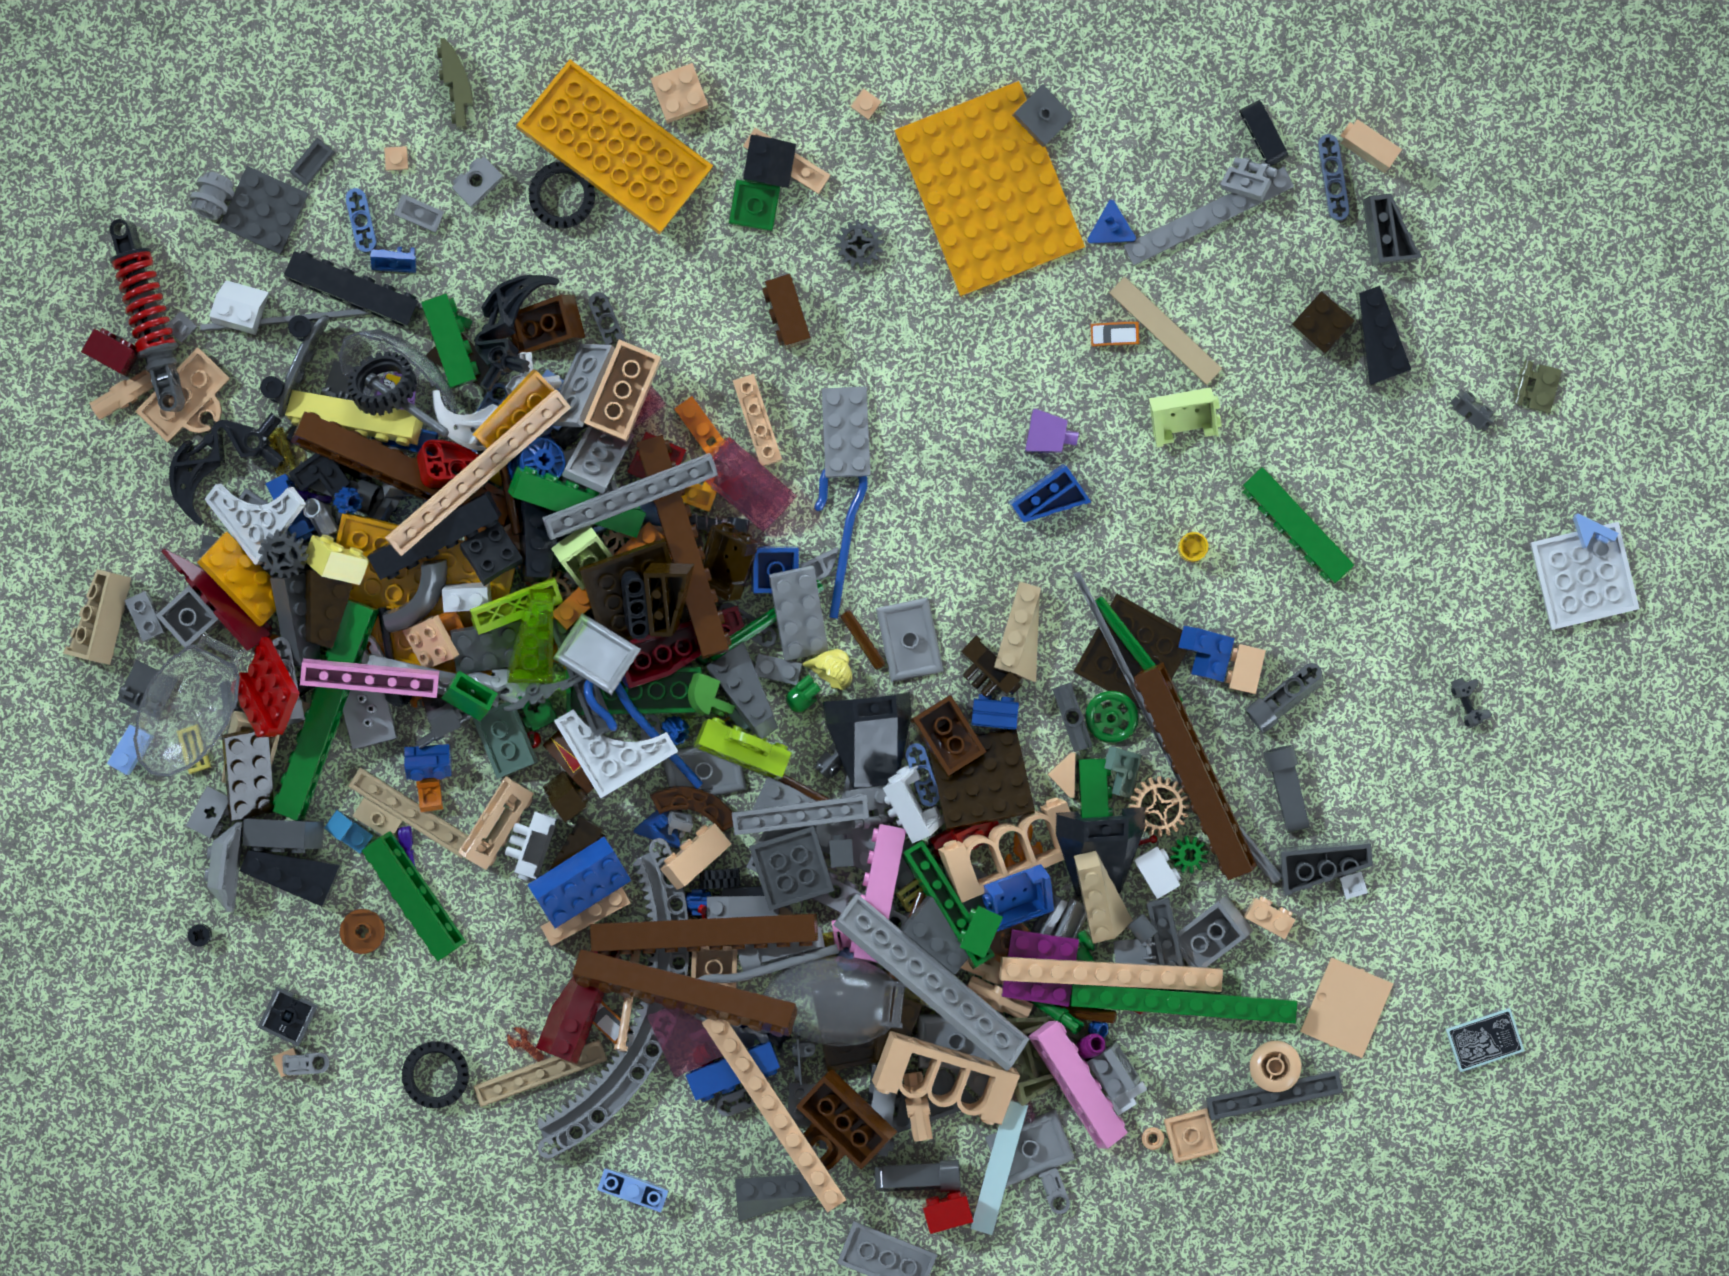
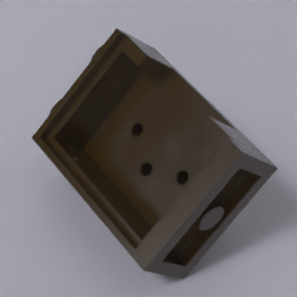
M722 522V524L712 525L703 551L705 559L702 560L704 568L708 567L712 578L711 581H708L710 589H715L717 596L726 601L741 599L759 542L752 539L751 534L734 529L735 526L733 524Z
M976 635L960 652L972 664L963 673V677L969 681L980 671L981 673L971 685L975 689H979L988 679L990 682L981 690V694L984 697H988L996 688L1005 696L1008 693L1013 695L1022 686L1019 682L1022 677H1016L1011 671L1005 674L993 670L996 656L980 642L981 639Z

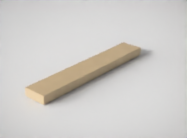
M1125 276L1109 292L1118 303L1205 385L1222 370L1211 357Z
M360 767L348 787L455 855L463 858L458 852L467 839V834L430 811L421 813L418 803Z
M599 1039L584 1045L577 1064L553 1056L474 1085L473 1088L480 1107L608 1061Z

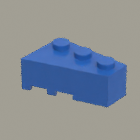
M1061 464L1008 503L1020 521L1025 523L1059 511L1091 503V500L1068 467Z

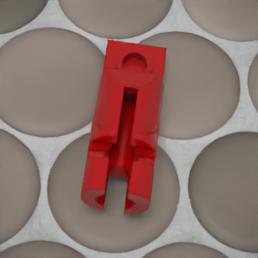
M994 821L948 832L945 830L943 833L929 838L928 843L934 847L932 852L939 860L941 857L938 849L942 848L946 842L956 840V842L963 843L969 836L977 834L988 838L991 830L999 823ZM985 843L977 844L976 846L973 847V849H975V848H977V847H979V846H981V845H983V844H985Z

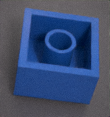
M758 546L751 566V591L753 593H772L769 575L798 569L799 548L797 546Z

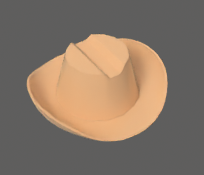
M1276 1040L1268 1041L1254 1051L1250 1060V1074L1254 1082L1262 1089L1269 1092H1283L1290 1089L1298 1081L1301 1074V1060L1297 1051L1288 1043Z

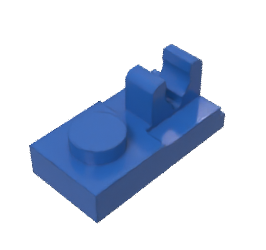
M400 246L397 248V252L371 249V270L416 273L414 247H411L410 253H402V247Z

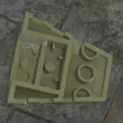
M1052 1017L1005 1018L1027 1037L1046 1022L1055 1021ZM1078 1019L1084 1025L1076 1035L1065 1027L1067 1037L1075 1045H1077L1079 1039L1090 1035L1087 1020ZM1029 1039L1012 1065L1020 1075L1013 1094L1022 1106L1029 1103L1035 1097L1042 1095L1051 1087L1058 1085ZM1080 1057V1058H1081L1082 1060H1084L1086 1063H1087L1088 1060H1090V1059H1084V1058Z

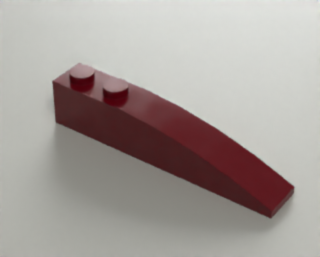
M164 548L161 551L175 569L186 577L187 583L196 592L200 593V598L210 608H214L215 611L213 613L247 652H255L261 637L273 635L270 632L272 626L267 621L259 627L203 568Z
M738 606L722 610L725 620L722 628L724 632L729 633V636L745 627ZM691 621L680 624L672 637L650 636L649 634L644 639L629 641L641 650L623 676L622 681L628 689L670 676L699 657L701 653Z
M612 950L611 955L606 956L618 959L620 950ZM572 977L552 1005L536 1048L577 1064L605 992L592 986L588 988L581 987Z

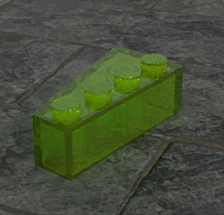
M553 589L529 590L507 669V683H553Z

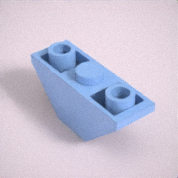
M606 1168L603 1171L597 1188L601 1192L658 1212L662 1211L668 1194V1190L649 1181Z

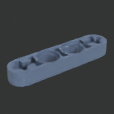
M1326 134L1318 141V152L1328 213L1333 220L1342 221L1349 214V203L1339 143L1334 135ZM1326 139L1334 143L1330 150L1331 154L1336 153L1337 157L1330 156L1324 159L1323 155L1328 154L1327 148L1322 147ZM1328 161L1337 163L1338 169L1336 172L1330 173L1326 170L1325 165ZM1331 183H1338L1341 186L1340 194L1333 195L1330 193L1329 186ZM1343 197L1344 201L1340 200L1339 204L1340 208L1345 209V212L1341 214V217H1338L1337 213H1333V210L1336 209V201L1331 203L1330 199Z

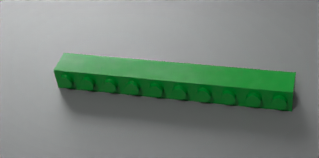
M348 600L333 648L327 650V661L361 664L379 609L356 600ZM316 687L313 690L310 709L308 708L304 714V726L296 736L297 745L295 751L291 752L288 759L290 765L281 778L282 787L280 793L276 794L273 805H275L273 812L295 821L305 820L350 690Z
M1072 984L1069 1005L1296 1024L1298 1001L1152 988Z

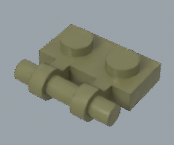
M1525 360L1523 368H1520L1519 375L1521 377L1518 388L1514 390L1515 399L1513 404L1522 406L1524 398L1530 399L1528 408L1550 414L1562 370L1540 364L1538 372L1531 371L1534 362ZM1529 378L1535 380L1532 392L1526 390Z

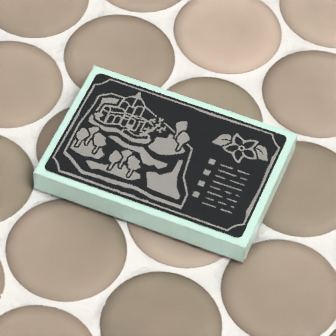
M1510 1008L1445 1029L1459 1072L1524 1051Z

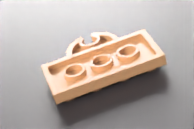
M198 347L176 369L185 398L184 408L179 412L162 410L158 405L157 396L154 391L135 411L167 443L183 428L195 433L211 431L212 428L209 425H204L201 421L202 415L206 412H210L213 415V420L216 422L221 419L222 408L216 394L231 378ZM171 396L169 399L170 407H172L175 402L173 396Z

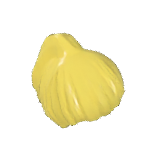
M840 649L826 651L802 663L804 667L812 669L820 678L829 682L832 689L845 690L851 685L852 671L848 665L849 656Z

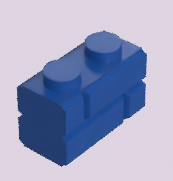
M979 694L978 699L974 698L971 725L1016 730L1019 703L1014 702L1012 697H1001V701L992 700L991 695L984 697Z
M450 744L428 745L422 749H419L418 746L404 747V767L407 780L420 781L423 778L444 779L445 777L452 776Z

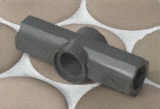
M1071 682L1053 688L1052 690L1073 751L1077 752L1092 747L1083 714L1080 711ZM1070 711L1076 712L1079 716L1075 724H1070L1066 720V715Z

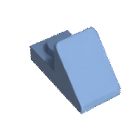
M1575 514L1573 517L1582 548L1588 546L1593 534L1596 535V540L1605 544L1608 541L1614 542L1619 534L1581 514Z

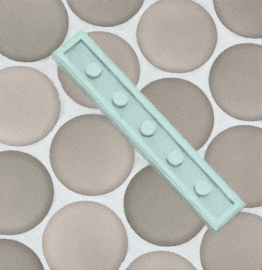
M1011 1100L1002 1125L999 1124L973 1217L974 1222H972L970 1229L990 1235L993 1234L1028 1104L1022 1106L1020 1102Z

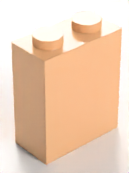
M1358 119L1354 124L1349 122L1340 135L1344 138L1340 144L1383 173H1386L1402 150Z

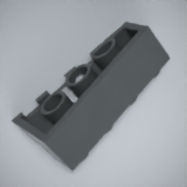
M872 1063L867 1103L896 1129L897 1116H894L893 1113L894 1106L899 1107L900 1093L890 1092L889 1094H884L876 1090L872 1079L878 1063ZM892 1138L877 1155L888 1157L889 1151L893 1152L895 1138Z
M801 1172L735 1177L739 1222L817 1197Z

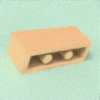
M705 824L695 832L697 836L693 840L687 839L679 846L681 850L677 854L672 853L664 860L666 864L660 870L676 889L685 887L731 845V842L716 824L710 826Z

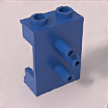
M286 473L265 483L273 500L277 499L289 487L297 489L290 475ZM303 508L288 527L291 535L296 532L295 538L297 540L299 538L304 539L303 543L309 542L312 535L317 533L310 518L304 515Z
M1041 864L984 885L985 895L982 898L986 909L1003 917L997 932L1054 911L1051 877Z

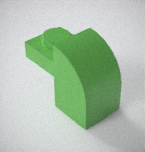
M701 673L693 674L689 685L688 699L691 707L700 715H709L710 710L712 714L724 717V714H732L734 705L715 698L720 681Z

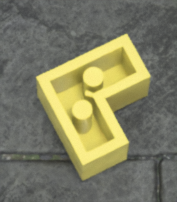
M322 534L321 537L312 535L306 550V554L309 555L305 562L322 577L360 585L370 561L363 555V551L354 547H350V550L344 549L343 546L334 542V538Z

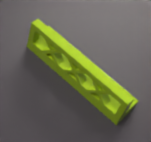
M553 577L470 609L471 620L478 635L563 603L557 582Z

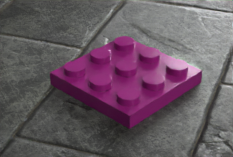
M1011 929L1007 957L1076 961L1079 939ZM1003 981L1001 996L1069 1007L1072 984Z

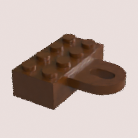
M833 1069L824 1075L796 1106L812 1122L803 1133L811 1147L819 1140L825 1141L828 1145V1150L819 1158L827 1171L832 1169L845 1155L862 1170L897 1133Z

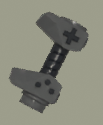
M1462 677L1451 682L1452 695L1455 698H1460L1466 711L1464 723L1467 727L1471 728L1481 724L1483 720L1492 716L1488 709L1474 710L1469 695L1478 686L1477 679L1466 682Z

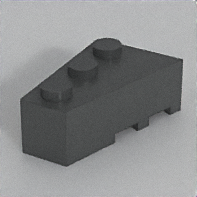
M1391 193L1369 196L1362 200L1372 266L1416 261L1422 258L1420 251L1417 250L1412 240L1411 233L1408 232L1402 220L1403 217Z
M244 819L243 846H251V851H264V847H271V852H285V848H292V853H305V849H323L324 822Z
M927 896L900 928L903 933L953 975L959 971L969 958L965 950L960 948L961 943L957 941L958 938L932 896Z

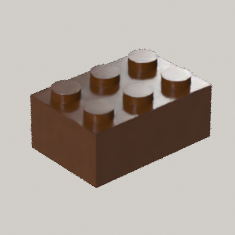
M791 274L765 281L766 287L762 288L766 303L771 302L772 309H769V314L773 325L778 324L779 330L775 332L779 345H784L785 350L811 342Z

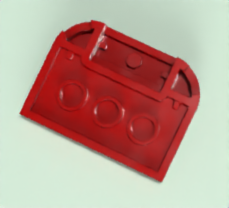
M261 637L259 645L255 648L252 663L248 666V673L239 672L238 680L233 684V693L238 696L240 706L244 710L257 737L282 735L300 694L270 637Z

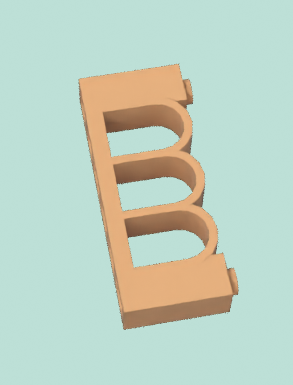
M1057 797L1049 799L1045 805L1040 806L1042 812L1035 811V813L1022 815L1017 826L1006 822L1000 823L991 830L988 838L978 834L966 838L963 843L952 840L946 842L943 845L944 847L938 849L949 882L960 901L963 903L984 894V885L1040 864L1046 868L1064 860L1055 834L1056 813L1070 812L1067 802ZM1044 819L1054 848L1034 856L1027 830L1033 821ZM1015 831L1026 860L1006 868L999 850V840L1004 833ZM987 843L998 872L977 880L970 861V853L977 844Z
M890 1031L872 1082L876 1090L884 1094H889L890 1092L897 1094L898 1089L909 1098H919L927 1094L931 1102L939 1107H948L956 1103L959 1109L967 1115H979L981 1121L989 1125H994V1123L1002 1125L1020 1075L1014 1067L1006 1071L997 1062ZM912 1053L931 1058L921 1083L912 1087L902 1084L903 1076ZM941 1062L959 1066L960 1070L951 1091L944 1095L932 1093V1086ZM971 1070L989 1075L983 1095L977 1102L967 1104L961 1101V1096Z

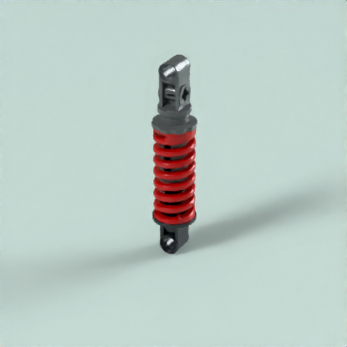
M116 219L111 223L109 230L117 255L109 260L112 267L118 270L115 276L116 280L122 282L119 285V291L124 293L122 302L128 305L125 313L131 316L128 324L134 328L132 337L138 339L135 343L137 358L146 360V371L150 372L151 382L155 389L159 407L164 411L179 412L185 406V398L180 385V377L175 367L177 360L173 358L172 351L178 348V344L173 337H167L173 333V329L165 328L164 326L170 319L168 316L162 317L161 315L162 312L166 311V306L158 305V301L163 299V295L161 293L155 294V291H153L160 287V283L148 282L149 279L157 276L154 270L145 271L146 267H150L154 263L151 255L152 251L150 248H142L137 227L133 222ZM125 225L126 232L124 235H121V227ZM171 396H173L175 400L174 405L172 407H170L169 405V399Z

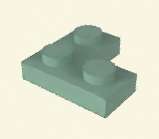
M1109 747L1104 768L1117 772L1113 782L1112 794L1127 798L1133 795L1142 758L1141 754Z

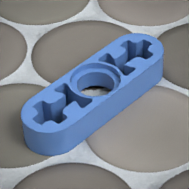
M353 188L346 194V204L355 243L361 252L370 253L371 249L374 250L376 248L377 241L367 197L362 190ZM354 193L362 196V199L359 200L360 208L365 206V210H358L352 213V209H356V204L350 202ZM363 214L367 217L368 222L365 226L358 227L355 224V218ZM370 228V232H366L369 240H372V243L369 244V248H365L364 245H360V242L364 240L362 233L357 235V231H365Z
M911 744L906 749L909 767L912 768V763H916L915 758L909 756L912 748L916 747L917 750H922V754L919 755L920 761H926V765H919L916 770L925 768L929 772V778L926 781L918 780L914 782L920 801L925 806H934L939 801V793L926 750L921 744ZM932 781L933 786H929L931 793L935 792L936 794L932 803L923 799L926 791L925 788L920 790L919 785H926Z

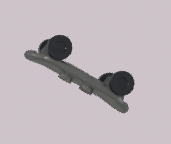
M302 315L294 316L289 321V332L302 343L286 374L285 381L283 382L275 376H268L260 384L261 393L271 401L279 403L277 408L279 417H285L291 392L296 390L297 385L301 384L306 373L304 370L307 363H311L315 354L313 350L330 321L328 315L321 316L317 322H311Z

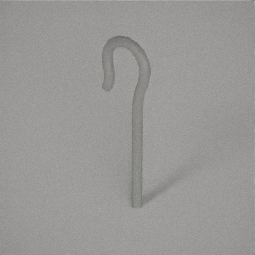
M837 944L747 971L734 974H709L697 979L713 983L745 981L839 953ZM696 1013V1015H693L699 1021H705L706 1019H708L705 1015Z

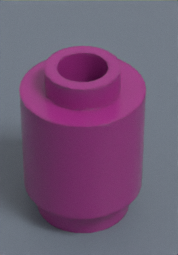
M1098 1034L1087 1035L1078 1040L1076 1045L1078 1048L1077 1053L1084 1059L1099 1056L1105 1050V1040Z

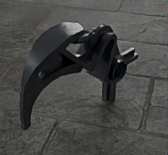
M523 275L499 284L488 295L481 308L484 317L489 318V320L474 339L476 352L490 368L480 384L481 388L490 392L500 375H507L512 371L524 374V372L530 370L528 367L530 362L519 358L518 348L507 337L515 334L514 324L518 311L529 294L543 285L557 286L560 282L559 279L545 275ZM500 312V318H501V319H499V320H498V323L495 324V322H496V320H497V317H498L497 314Z
M271 412L258 429L228 420H220L213 425L211 433L206 434L203 440L193 447V450L190 451L194 444L191 440L183 442L175 452L169 468L171 493L183 512L199 526H202L205 522L194 509V494L202 479L219 468L221 463H225L222 435L224 430L241 458L249 460L262 456L276 469L281 466L285 458L270 446L271 442L268 437L282 420ZM258 437L260 440L259 445L256 448H252V440ZM207 445L212 448L207 458L191 460L193 454L200 452ZM190 467L193 468L192 472H189ZM183 484L186 486L185 489L181 488Z

